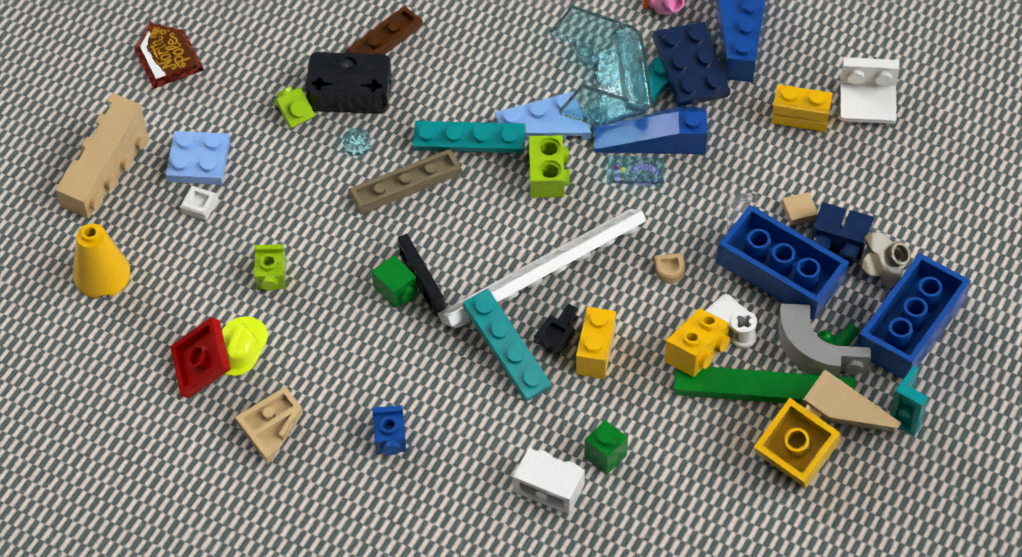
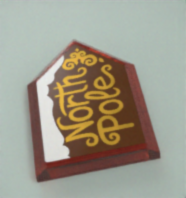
M150 21L134 48L153 89L204 71L186 32L181 29Z

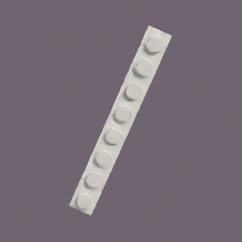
M629 209L437 313L441 323L454 328L467 324L470 321V317L462 307L463 302L487 288L497 302L502 299L503 301L513 299L519 295L518 291L524 287H534L542 283L543 277L550 273L557 274L567 269L568 263L588 258L591 255L590 251L598 247L605 248L615 242L614 238L621 234H631L639 229L638 225L646 221L643 211Z

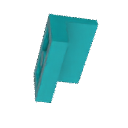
M913 365L895 390L890 415L901 422L899 428L914 437L921 428L928 400L926 395L914 389L919 367Z

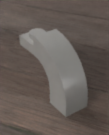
M780 304L778 316L780 344L790 361L799 369L812 375H821L824 370H827L838 377L840 372H847L853 375L868 373L871 347L836 346L826 343L814 333L811 327L810 305Z

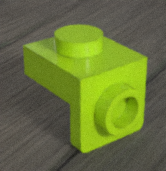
M290 86L277 93L278 98L272 103L275 108H279L289 129L299 126L316 116L301 87L293 90Z

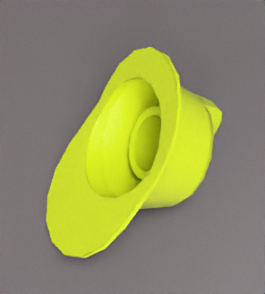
M244 316L228 322L222 330L231 368L225 375L238 376L251 370L267 342V327L262 321L254 317Z

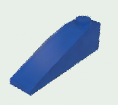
M674 107L598 126L594 129V153L706 154L707 111L705 107Z

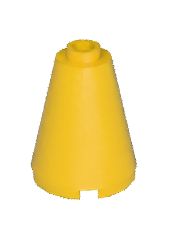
M94 223L84 225L78 230L73 265V280L76 288L83 295L91 298H100V296L108 294L109 297L114 296L122 291L130 280V264L105 229L101 225Z

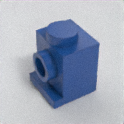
M403 406L372 408L376 454L395 455L399 452H406Z

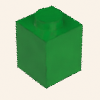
M395 255L371 270L373 287L394 308H397L402 303L409 302L417 293L416 276Z
M604 420L585 438L584 457L608 475L627 456L628 437L607 420Z

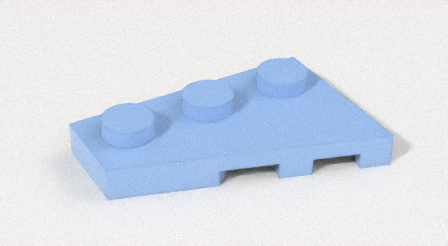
M574 92L495 112L497 123H525V140H529V136L563 135V140H566V136H581V140H591L590 128Z

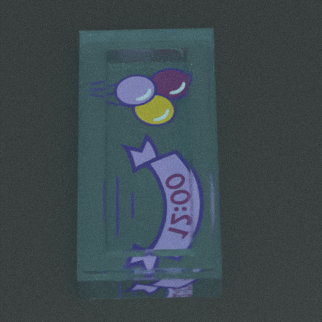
M609 155L607 183L663 186L665 158Z

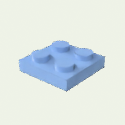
M174 131L166 170L167 182L222 185L230 145L229 134Z

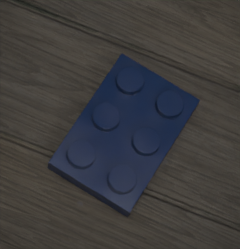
M705 22L654 31L652 38L678 107L729 96L731 91Z

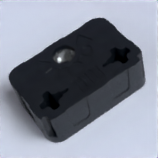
M315 52L310 55L305 90L307 100L313 111L382 114L388 110L392 85L389 56L385 54Z

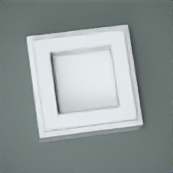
M191 186L180 205V211L183 214L207 221L218 201L217 193Z

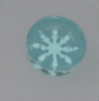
M352 128L343 135V148L348 154L359 156L365 154L370 149V135L366 130Z

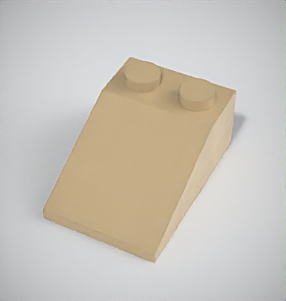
M827 370L821 373L800 403L801 406L824 422L893 432L901 425L900 421Z

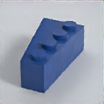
M714 0L716 3V16L719 24V36L722 44L726 79L753 83L766 0Z

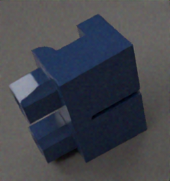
M822 202L813 228L812 241L830 251L839 253V256L849 262L848 266L851 267L856 259L861 260L866 245L864 237L872 233L875 217L849 210L845 221L846 208Z

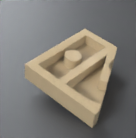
M285 386L237 415L235 420L268 464L273 460L300 419L303 410L302 406Z

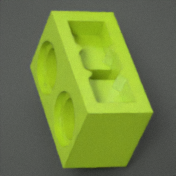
M563 135L529 136L530 198L564 197V186H570L569 169H564V163H569V146H563Z

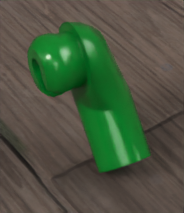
M849 323L839 335H832L830 331L822 330L817 336L824 342L832 345L849 346L859 334V329Z

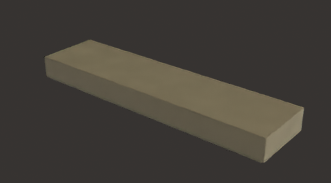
M448 149L348 189L349 196L359 214L362 215L462 175V168L451 149Z

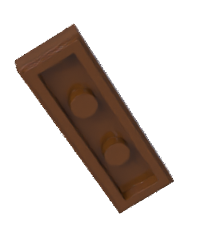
M403 6L346 49V53L386 55L423 26V19L406 6Z

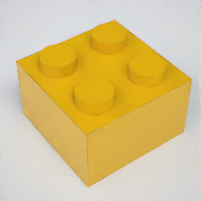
M789 398L754 445V449L757 455L806 489L842 439L839 431Z

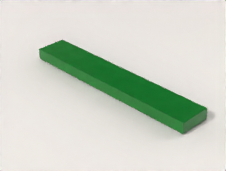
M708 367L702 369L693 377L676 368L674 395L786 403L791 398L800 404L820 375ZM835 376L855 390V378Z

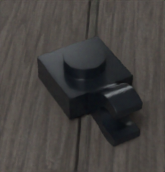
M568 304L558 319L550 315L534 335V342L559 356L575 335V328L573 326L579 319V316L576 315L579 309Z

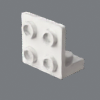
M843 58L840 77L841 121L896 123V84L899 73V60Z

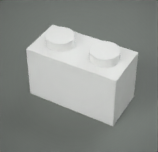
M528 448L513 476L515 493L567 514H570L585 485V470L581 469L577 464L570 461H561L546 451H536Z

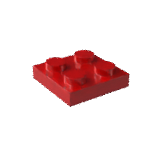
M210 317L170 346L180 395L183 397H192L231 370L220 320Z

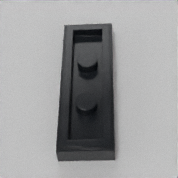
M408 234L401 235L397 239L399 255L405 266L416 276L418 289L433 315L438 317L437 313L445 310L444 296Z

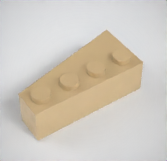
M112 93L108 99V103L111 106L107 113H100L95 121L98 127L92 138L86 137L82 143L80 159L72 160L55 189L60 207L88 219L95 210L101 207L105 196L116 187L120 176L131 167L135 156L146 147L149 140L141 104L115 93Z

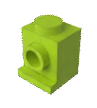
M284 244L255 245L254 279L256 289L266 291L285 289L286 256Z

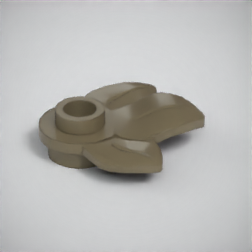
M874 232L867 234L864 240L870 252L866 253L862 258L861 270L871 277L881 276L885 288L894 287L901 278L902 268L910 260L911 254L908 246L899 241H891L884 233Z

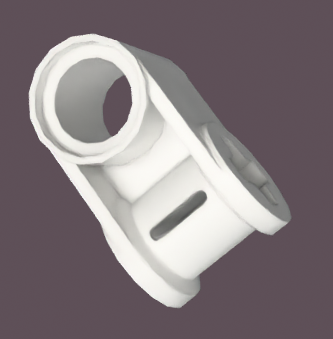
M723 294L705 310L729 323L728 336L734 346L746 349L755 344L757 339L755 331L757 326L756 316L737 303L732 296Z

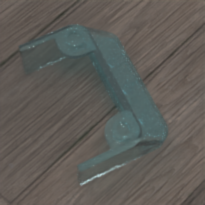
M571 5L552 28L550 36L572 43L577 59L582 63L594 66L597 88L582 83L561 107L559 115L600 127L644 114L652 105V96L641 33L632 25Z

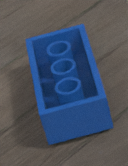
M752 205L748 206L720 241L716 257L717 264L785 304L810 305V319L813 321L845 281L849 265L847 260Z
M919 253L861 331L857 347H871V362L904 379L913 365L918 367L966 301L971 280Z

